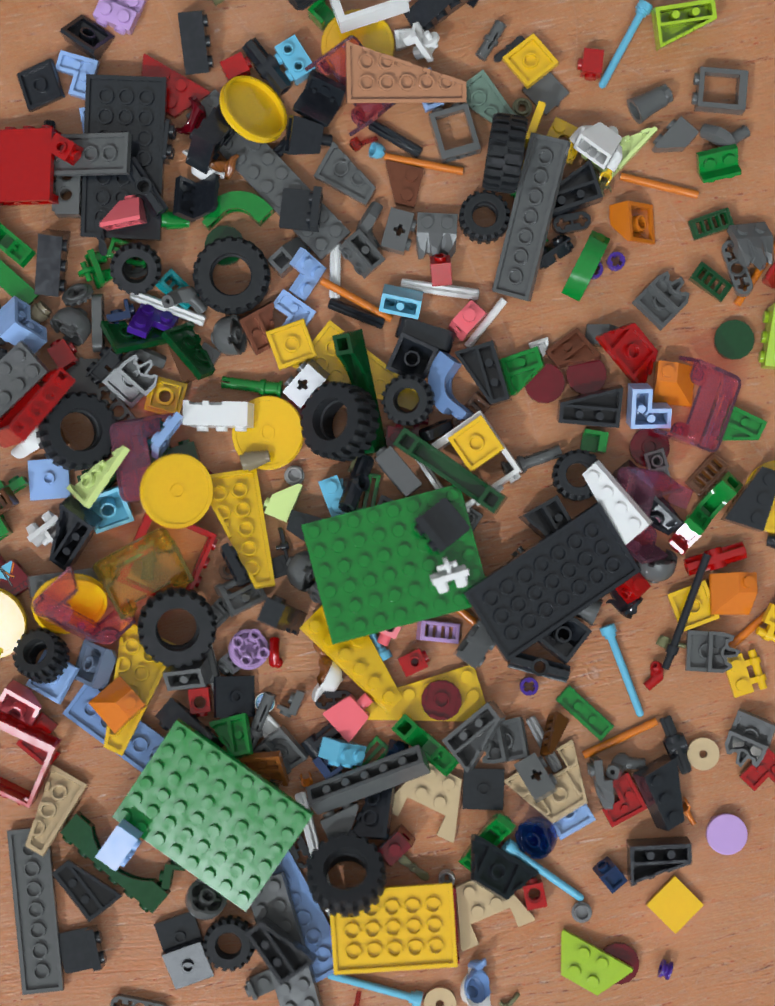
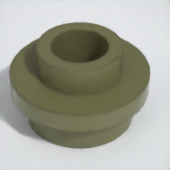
M519 98L514 101L512 110L515 115L528 117L532 112V104L526 98ZM524 106L526 110L522 112L518 107Z

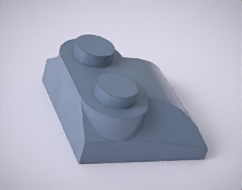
M84 639L75 666L80 668L75 680L95 689L105 688L110 682V676L117 661L116 652L113 649Z

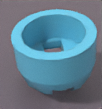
M372 142L369 147V157L374 159L382 158L385 155V147L380 143Z

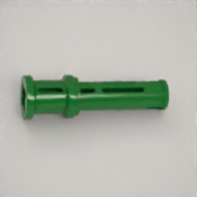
M222 377L221 389L257 392L261 396L272 395L282 397L283 381L272 382L267 381L265 378L256 381Z

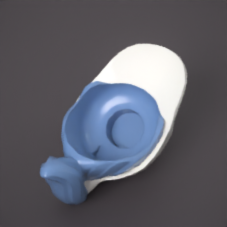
M486 958L471 960L468 963V974L463 978L460 985L461 999L468 1006H491L490 981L488 975L482 970L487 964Z

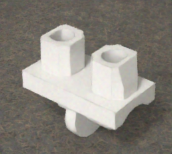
M419 22L413 23L412 30L404 34L405 44L407 46L416 44L413 47V55L416 60L425 58L428 63L434 60L432 53L438 47L437 43L440 36L437 32L424 31Z
M50 511L42 515L41 518L45 522L42 526L39 527L34 522L26 527L29 534L27 538L36 547L52 543L53 537H55L56 521L59 517Z
M447 557L442 558L443 564L436 566L438 572L429 575L438 593L442 594L449 591L447 582L455 580L457 588L468 586L467 576L470 574L465 564L458 566L456 560L448 562Z

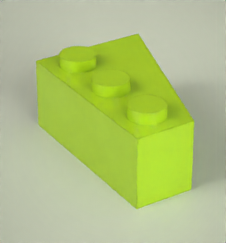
M698 0L659 6L652 9L651 15L656 51L716 20L715 0Z
M774 303L763 313L762 322L765 323V330L761 332L760 337L763 349L762 351L760 350L758 356L761 368L775 370Z

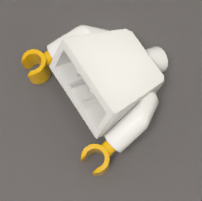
M601 122L595 125L580 126L569 137L571 144L568 153L571 155V147L574 145V149L602 169L607 168L606 171L600 174L598 182H600L602 177H607L608 182L605 185L607 186L611 182L612 172L616 171L623 158L622 146L620 145L622 137L618 135L619 132L615 126L607 127Z

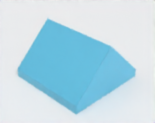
M120 485L102 491L90 508V510L103 518L95 531L96 534L134 521L127 494Z

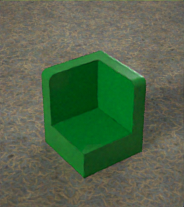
M318 0L308 8L309 18L322 31L335 17L334 12L325 4V0Z
M584 429L580 449L600 454L606 453L609 432Z

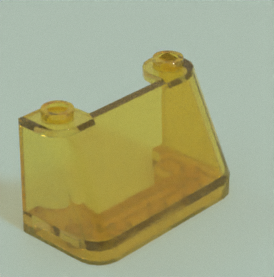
M159 528L100 559L93 566L95 574L121 620L130 618L135 614L137 610L136 602L172 583L174 587L184 588L194 581L177 544L165 528Z

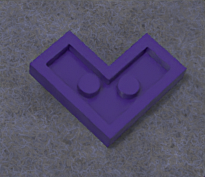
M141 303L127 327V332L146 339L152 327L163 331L176 327L179 317L171 312L162 311L154 308L152 305Z

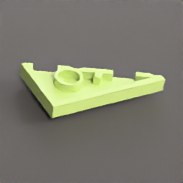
M654 126L653 128L643 129L640 133L632 136L622 137L620 145L622 146L623 158L616 171L612 172V179L654 136L658 128ZM581 154V157H582L584 160H586V161L590 160V159H588L587 157H585L583 154ZM591 161L592 166L600 174L607 170V168L602 169L597 164Z
M124 445L112 452L113 457L107 461L102 459L87 473L80 476V482L76 485L70 484L66 489L83 506L90 509L130 449Z

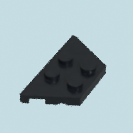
M477 834L471 835V881L503 900H508L518 889L524 887L527 881L538 875L539 872Z

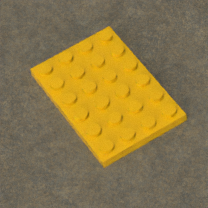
M452 882L384 887L383 896H379V902L376 906L371 904V910L366 913L363 910L360 911V916L354 917L353 914H348V918H342L340 913H337L336 916L330 914L334 975L458 967Z

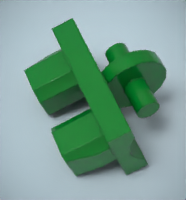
M93 249L87 250L88 254L84 256L86 261L80 263L82 270L78 271L79 277L85 276L87 282L94 281L96 288L101 289L105 283L113 280L110 275L111 269L101 271L100 264L106 263L107 257L102 256L99 251L94 252Z

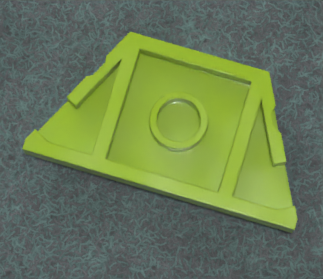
M562 930L561 975L598 996L633 971L634 968L570 931Z

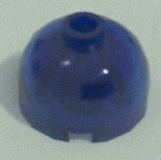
M531 817L518 826V831L515 834L516 843L523 853L527 852L531 855L530 858L542 859L547 857L555 848L557 831L549 820L543 817Z

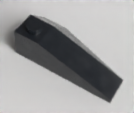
M630 459L613 472L612 476L651 519L652 523L649 526L670 535L684 524V521L651 481Z
M573 617L537 642L563 664H567L592 630Z

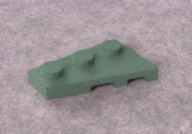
M481 70L466 82L467 102L465 103H468L469 108L491 124L493 114L497 112L515 115L484 70Z

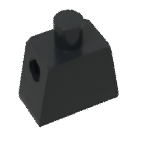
M289 115L283 153L290 155L320 154L321 146L330 147L333 137L330 134L323 133V125L298 116Z

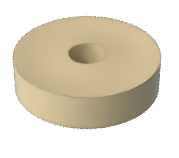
M705 737L693 739L688 744L689 750L686 755L691 766L698 770H709L717 764L720 753L714 741ZM701 750L706 751L705 757H700L699 753Z
M444 986L431 988L424 997V1006H437L436 1002L438 1000L444 1002L442 1006H456L455 995Z

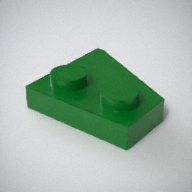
M538 346L500 359L511 396H516L545 367L540 347Z
M730 404L713 440H759L767 421Z
M243 713L209 722L210 727L214 729L219 736V740L225 745L230 755L239 758L253 754L248 714Z

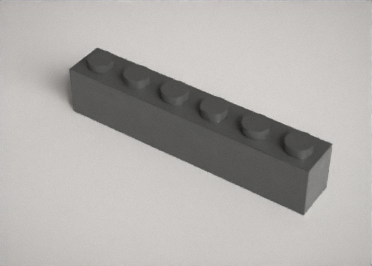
M417 745L305 788L309 805L317 815L427 775L431 771L426 754Z

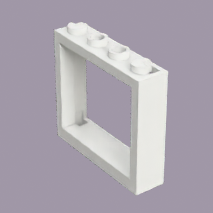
M340 0L329 1L342 34L409 12V2L411 0H390L347 15L344 14Z
M478 411L431 444L441 451L451 444L448 440L450 436L482 415L505 449L501 452L514 469L491 486L501 492L504 489V484L507 482L512 484L521 477L519 474L523 472L482 411ZM417 461L435 490L444 488L434 472ZM473 499L465 503L467 513L471 512L469 508L475 504L478 507L480 504Z

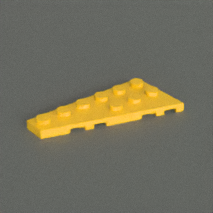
M329 320L312 341L317 353V357L313 358V360L330 374L326 379L327 381L351 384L346 369L336 356L332 337L344 331ZM367 350L376 397L379 400H383L382 392L386 390L385 386L391 382L390 380L400 375L386 369L387 365ZM302 363L294 365L292 368L298 369ZM403 389L398 396V406L412 411L419 403L418 393L414 389Z
M257 468L251 471L237 470L210 474L213 483V497L210 505L232 547L235 548L239 560L244 565L254 588L275 586Z
M322 605L299 628L386 713H389L402 699L369 635L333 645Z
M124 619L122 621L114 680L121 676L143 701L146 708L117 733H114L107 725L104 748L121 756L124 755L166 666H163V663L155 662L150 655L146 654L139 641L138 626ZM162 638V640L165 641L166 643L171 644V645H176V644H174V643H172V642H170V641H168V640Z
M467 665L397 687L402 699L389 713H386L373 700V703L366 708L370 714L367 720H399L405 713L414 721H443L429 717L421 704V696L425 687L436 680H447L453 683L459 689L462 697L458 713L445 721L464 722L484 706L486 702L476 670Z

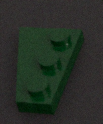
M101 321L100 324L116 354L167 344L161 337L164 331L152 327L145 339L128 333V324L125 321H119V324H109L108 321Z
M189 321L165 330L161 337L198 380L213 375L216 369L207 351L200 344L201 338L199 334H195L193 322Z

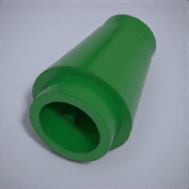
M167 210V212L162 214L161 228H166V230L189 228L190 221L173 215V211Z

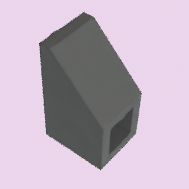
M682 116L677 121L673 119L666 127L668 131L664 135L660 133L653 141L655 145L652 151L654 153L683 152L699 131Z
M298 236L281 246L267 259L268 264L281 278L285 277L293 269L289 263L300 247L309 253L311 252Z
M358 802L341 806L342 809L336 812L330 810L323 814L324 818L320 820V823L327 837L332 835L335 838L340 837L339 833H346V836H348L359 808Z

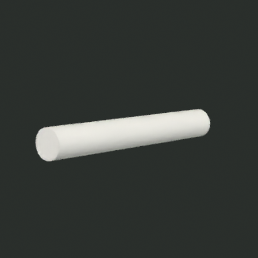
M503 298L499 299L466 341L465 347H472L506 305L507 302Z

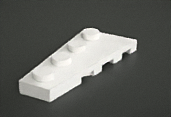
M599 460L582 474L597 502L602 506L625 545L652 523L651 519Z

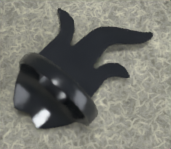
M614 589L610 592L612 599L607 600L606 604H612L621 615L631 619L632 615L637 613V606L643 601V598L640 596L635 601L627 604Z

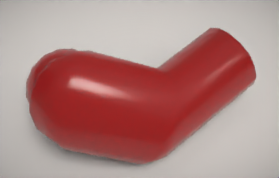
M277 637L270 638L269 643L270 655L268 663L272 668H280L283 664L282 658L279 657L280 639Z
M653 661L650 664L651 677L643 683L649 691L664 678V668H662V663L659 661Z

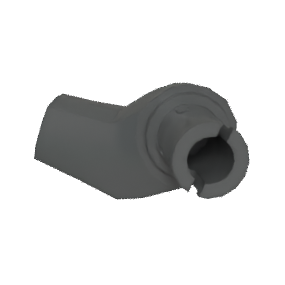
M704 123L700 130L701 138L712 142L718 147L732 144L737 146V143L750 136V131L745 125L730 133L722 127Z
M372 202L362 215L356 231L360 229L377 249L381 245L376 240L372 228L383 206L378 202Z
M192 286L172 290L161 299L164 308H170L180 303H189L198 315L205 312L208 308V305L197 295L196 289Z
M144 348L127 352L121 360L123 361L136 354L138 362H145L151 359L153 366L163 369L166 363V356L152 349Z
M625 752L618 753L608 765L606 775L610 779L617 780L626 769L639 770L646 765L645 758L629 757Z

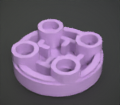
M243 629L237 632L231 638L228 645V653L232 662L245 670H253L260 667L270 655L268 642L258 629Z
M722 813L710 819L706 828V839L713 850L723 855H732L739 852L746 844L747 828L740 818L730 813Z

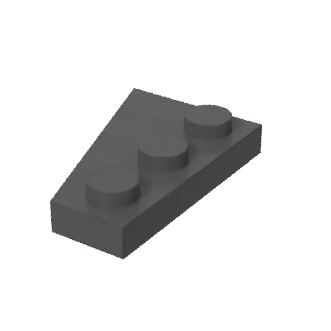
M333 141L314 174V178L367 206L376 187L358 170Z

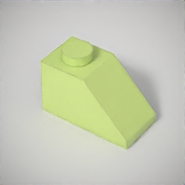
M298 483L272 494L271 498L267 497L263 508L266 509L264 513L288 523L291 511L296 505L303 485Z

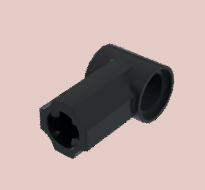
M329 723L318 733H314L304 740L301 745L311 759L314 760L318 757L323 737L339 739L342 735Z

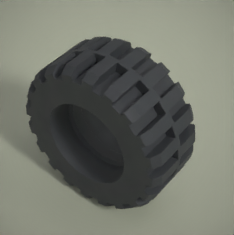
M500 112L493 114L482 184L485 190L509 194L517 192L528 127V119L525 116Z
M226 236V238L222 239L217 238L211 244L208 243L204 246V250L199 252L198 258L194 262V273L192 275L196 292L205 304L219 313L239 315L246 311H251L263 301L264 296L269 290L270 268L263 252L254 243L241 237ZM224 258H240L250 268V283L239 294H225L214 284V268Z
M336 381L321 385L319 390L316 389L311 394L312 397L306 400V407L302 409L303 420H300V426L303 427L301 431L302 436L306 438L305 443L307 447L320 457L341 462L353 461L356 457L364 455V450H369L372 446V440L376 439V429H379V423L377 422L379 411L375 409L377 404L375 400H372L369 392H366L361 387ZM345 405L347 424L340 436L335 438L333 419L337 411Z
M82 391L67 393L62 396L38 425L39 431L36 432V437L40 438L41 441L38 445L40 449H44L46 452L44 456L47 459L51 458L53 460L52 463L54 465L62 466L66 470L79 471L92 468L102 459L104 460L112 454L111 449H114L117 444L114 440L118 437L119 433L118 430H115L118 422L117 419L113 420L112 414L114 412L111 408L107 409V403L103 399L99 401L97 399L98 396L94 394L88 395ZM70 413H81L92 423L94 438L91 445L84 450L70 448L61 436V422Z
M179 586V588L168 587L167 590H160L156 592V595L147 600V603L140 611V616L138 617L140 644L143 646L146 654L152 657V660L157 663H163V666L169 667V665H174L175 668H181V665L187 664V667L193 665L194 661L198 660L199 662L203 659V655L211 650V645L215 642L217 625L212 607L202 595L200 596L192 589L187 590L185 587ZM171 609L187 610L196 620L195 635L185 644H168L162 640L158 633L157 626L160 617Z
M339 833L340 837L335 838L334 835L328 837L326 843L321 841L318 844V850L313 849L311 852V859H308L306 871L308 887L312 894V899L315 903H319V907L323 911L328 909L329 914L333 916L340 913L342 918H348V914H353L356 917L360 916L359 912L362 910L365 913L371 910L370 905L376 906L379 902V896H383L385 891L384 885H386L385 863L382 853L378 851L374 843L369 844L368 838L362 836L360 839L358 834L351 833V836H346V833ZM344 861L356 862L365 869L366 877L354 888L339 889L332 886L327 880V874L333 866Z

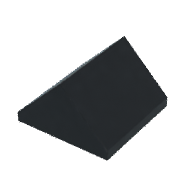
M80 15L60 30L65 41L98 61L115 37L84 15Z
M401 332L386 369L399 375H414L425 380L439 348Z

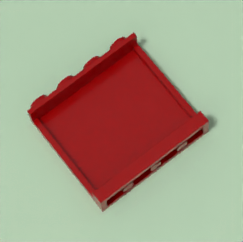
M42 125L41 128L23 126V129L5 127V130H0V206L58 204L59 196L53 194L54 155L46 150L56 132L61 134L53 126Z

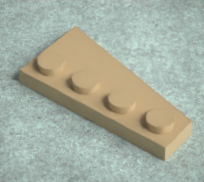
M54 765L51 767L49 779L46 782L35 820L25 844L27 848L43 857L88 787L87 784Z

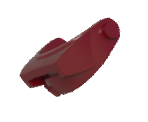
M194 96L189 97L192 110L187 123L181 128L176 127L177 132L180 134L190 135L194 128L198 129L201 121L206 117L204 106Z

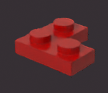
M41 712L32 726L51 734L59 724L47 714ZM19 739L16 745L43 766L48 752ZM58 750L56 752L52 764L61 754V752H59Z
M768 749L757 768L751 762L739 775L753 791L768 777L775 783V754L770 749Z
M628 772L623 773L619 779L613 780V789L619 799L614 802L613 809H604L603 807L602 811L610 826L614 827L648 809Z

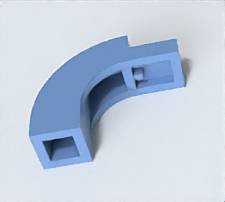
M439 351L433 360L428 374V384L432 387L431 390L435 395L433 397L435 406L442 414H452L458 420H467L474 413L455 398L452 391L453 378L462 363L449 353Z

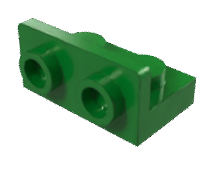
M736 144L696 153L697 173L703 183L733 178L742 174V170L738 165V147Z

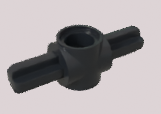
M670 715L662 717L660 723L666 735L663 738L664 747L668 755L677 757L680 773L687 774L692 771L686 755L689 750L687 741L683 733L677 732Z

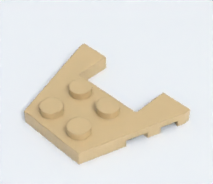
M572 740L556 749L567 767L553 775L558 782L555 785L557 791L540 802H535L518 772L504 780L506 785L552 824L588 803Z
M429 763L431 773L405 782L395 792L392 814L399 816L407 798L445 815L436 835L453 843L455 840L462 778L451 773L446 777Z
M471 879L456 885L462 952L479 945L471 924L505 909H511L518 927L535 921L531 912L527 911V908L515 895L508 900H503L472 882Z

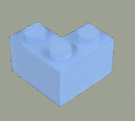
M13 296L0 309V338L5 342L15 346L19 341L23 340L34 354L47 343V328L31 319L29 304Z
M628 383L626 423L631 429L671 428L672 408L667 402L652 403L653 389L648 383Z
M122 819L100 849L96 858L114 871L120 865L124 868L142 841L139 838L143 832L125 819Z

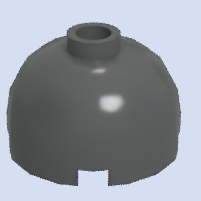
M64 307L56 312L50 320L53 330L57 334L60 331L65 335L63 339L67 342H72L76 346L83 345L91 333V323L87 317L88 314L82 308Z
M238 315L219 319L211 333L212 343L215 344L221 353L228 356L240 355L247 348V338L237 320L240 318Z
M657 546L642 547L637 552L636 564L641 570V575L650 583H659L669 579L674 574L678 557L674 552L666 549V552L659 551L660 547Z
M301 551L291 556L286 563L287 578L292 586L307 592L315 583L313 581L315 576L308 551Z
M196 879L186 892L185 903L188 911L195 918L209 920L222 912L227 904V898L200 879Z

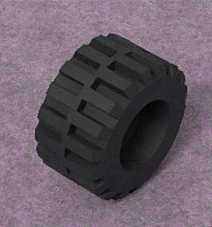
M478 190L474 192V195L470 194L466 201L464 200L459 214L460 228L464 231L463 234L470 237V241H478L477 244H482V242L490 244L491 241L495 242L504 235L510 220V209L507 208L508 204L502 200L503 197L500 194L497 196L495 195L496 192L491 191V193H488L487 190L479 193ZM481 207L489 208L495 213L496 221L490 227L478 226L472 218L473 212Z
M129 242V244H124L115 252L110 263V275L113 278L114 284H117L119 286L118 289L121 291L124 290L127 294L134 293V295H139V293L145 294L147 291L152 290L160 279L162 270L161 259L157 255L156 250L150 248V245L142 244V242ZM131 257L142 258L148 265L147 275L139 280L128 277L124 271V264L127 259Z
M400 375L390 380L391 382L385 386L386 390L382 392L383 400H381V404L384 405L383 411L387 413V417L393 420L394 423L403 426H413L427 420L429 414L433 412V405H435L433 399L435 395L431 390L430 384L414 375ZM406 388L414 389L419 396L418 407L409 413L402 411L398 406V396Z
M576 449L568 451L556 461L552 469L553 486L556 487V491L559 494L563 495L562 497L568 498L571 501H582L594 495L588 484L582 487L572 486L566 478V472L571 465L576 463L584 465L587 469L598 461L595 454H590V451Z
M37 628L36 631L34 629L29 630V634L24 633L22 635L23 638L21 640L18 639L16 642L18 644L17 647L13 649L15 654L12 656L15 661L14 666L18 669L17 671L40 684L42 682L50 683V679L53 681L57 680V676H61L64 673L62 670L64 668L67 669L68 664L66 662L70 661V656L67 655L70 651L66 647V642L48 629ZM47 648L45 658L36 664V657L39 652Z
M228 915L227 918L223 916L218 921L215 920L209 927L204 937L203 948L205 949L204 955L208 957L207 961L210 964L213 963L214 968L218 969L220 967L225 972L227 969L235 971L236 968L241 969L245 963L247 964L250 961L255 948L245 935L249 928H251L248 926V922L246 920L242 921L241 917L233 918V915ZM233 933L237 935L242 944L241 949L234 954L223 952L218 945V938L221 934Z

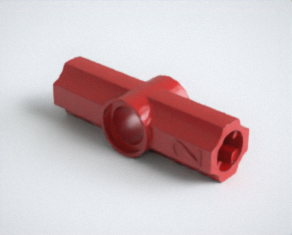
M743 542L704 551L705 554L711 556L706 571L716 570L727 566L729 563L747 558ZM703 553L683 559L688 576L696 574Z

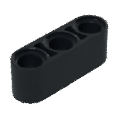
M400 317L395 337L399 338L401 332H404L439 348L438 351L447 353L451 352L456 333L406 317Z

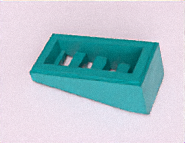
M170 268L155 286L164 294H167L173 290L172 288L175 284L179 286L178 288L189 285ZM170 279L172 283L168 286L166 282ZM189 303L179 304L185 310L191 306Z

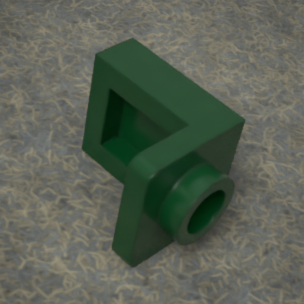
M172 859L167 861L164 870L160 871L159 882H162V889L169 890L172 887L174 870H186Z

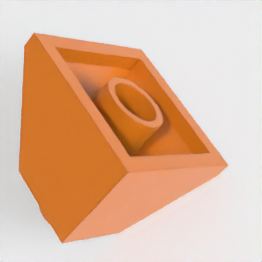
M629 200L609 205L610 225L629 242L655 245L653 205Z
M657 361L654 370L652 403L667 402L668 405L692 407L696 367L679 362Z
M757 572L709 574L710 615H749L758 593Z
M121 676L116 678L88 702L114 733H117L146 708L143 701Z

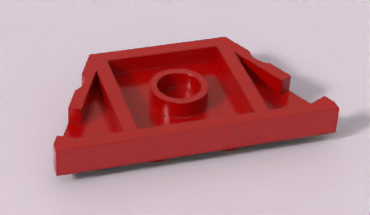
M144 53L142 76L166 77L168 79L166 113L173 118H177L185 110L192 108L189 97L194 96L198 98V101H201L211 93Z
M628 323L595 337L632 383L647 382L648 375L651 376L653 363L656 361L658 350L636 323Z

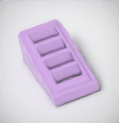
M430 620L417 622L416 640L459 644L461 624ZM426 625H428V628H427V636H425V626H426ZM433 625H436L435 637H432ZM444 626V636L440 638L441 627ZM449 627H453L452 639H448Z

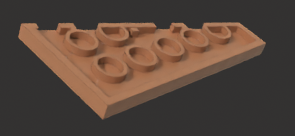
M345 41L346 104L467 102L466 81Z

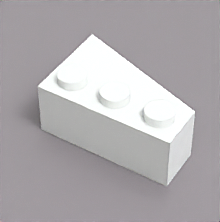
M183 400L182 425L197 428L198 432H209V428H216L217 432H228V428H235L237 432H247V428H254V404L237 401L191 402L190 400Z

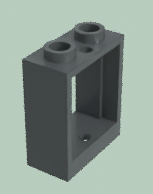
M701 66L698 72L694 73L693 85H696V92H693L691 101L692 105H695L694 111L742 115L746 110L749 71ZM705 76L736 78L735 104L704 102Z
M458 102L452 104L451 108L448 109L437 108L432 110V113L429 114V122L441 163L445 164L480 154L481 147L468 103L462 104ZM464 112L472 143L445 150L436 120Z
M384 446L376 453L375 462L405 498L421 487L422 483L391 446L388 448Z

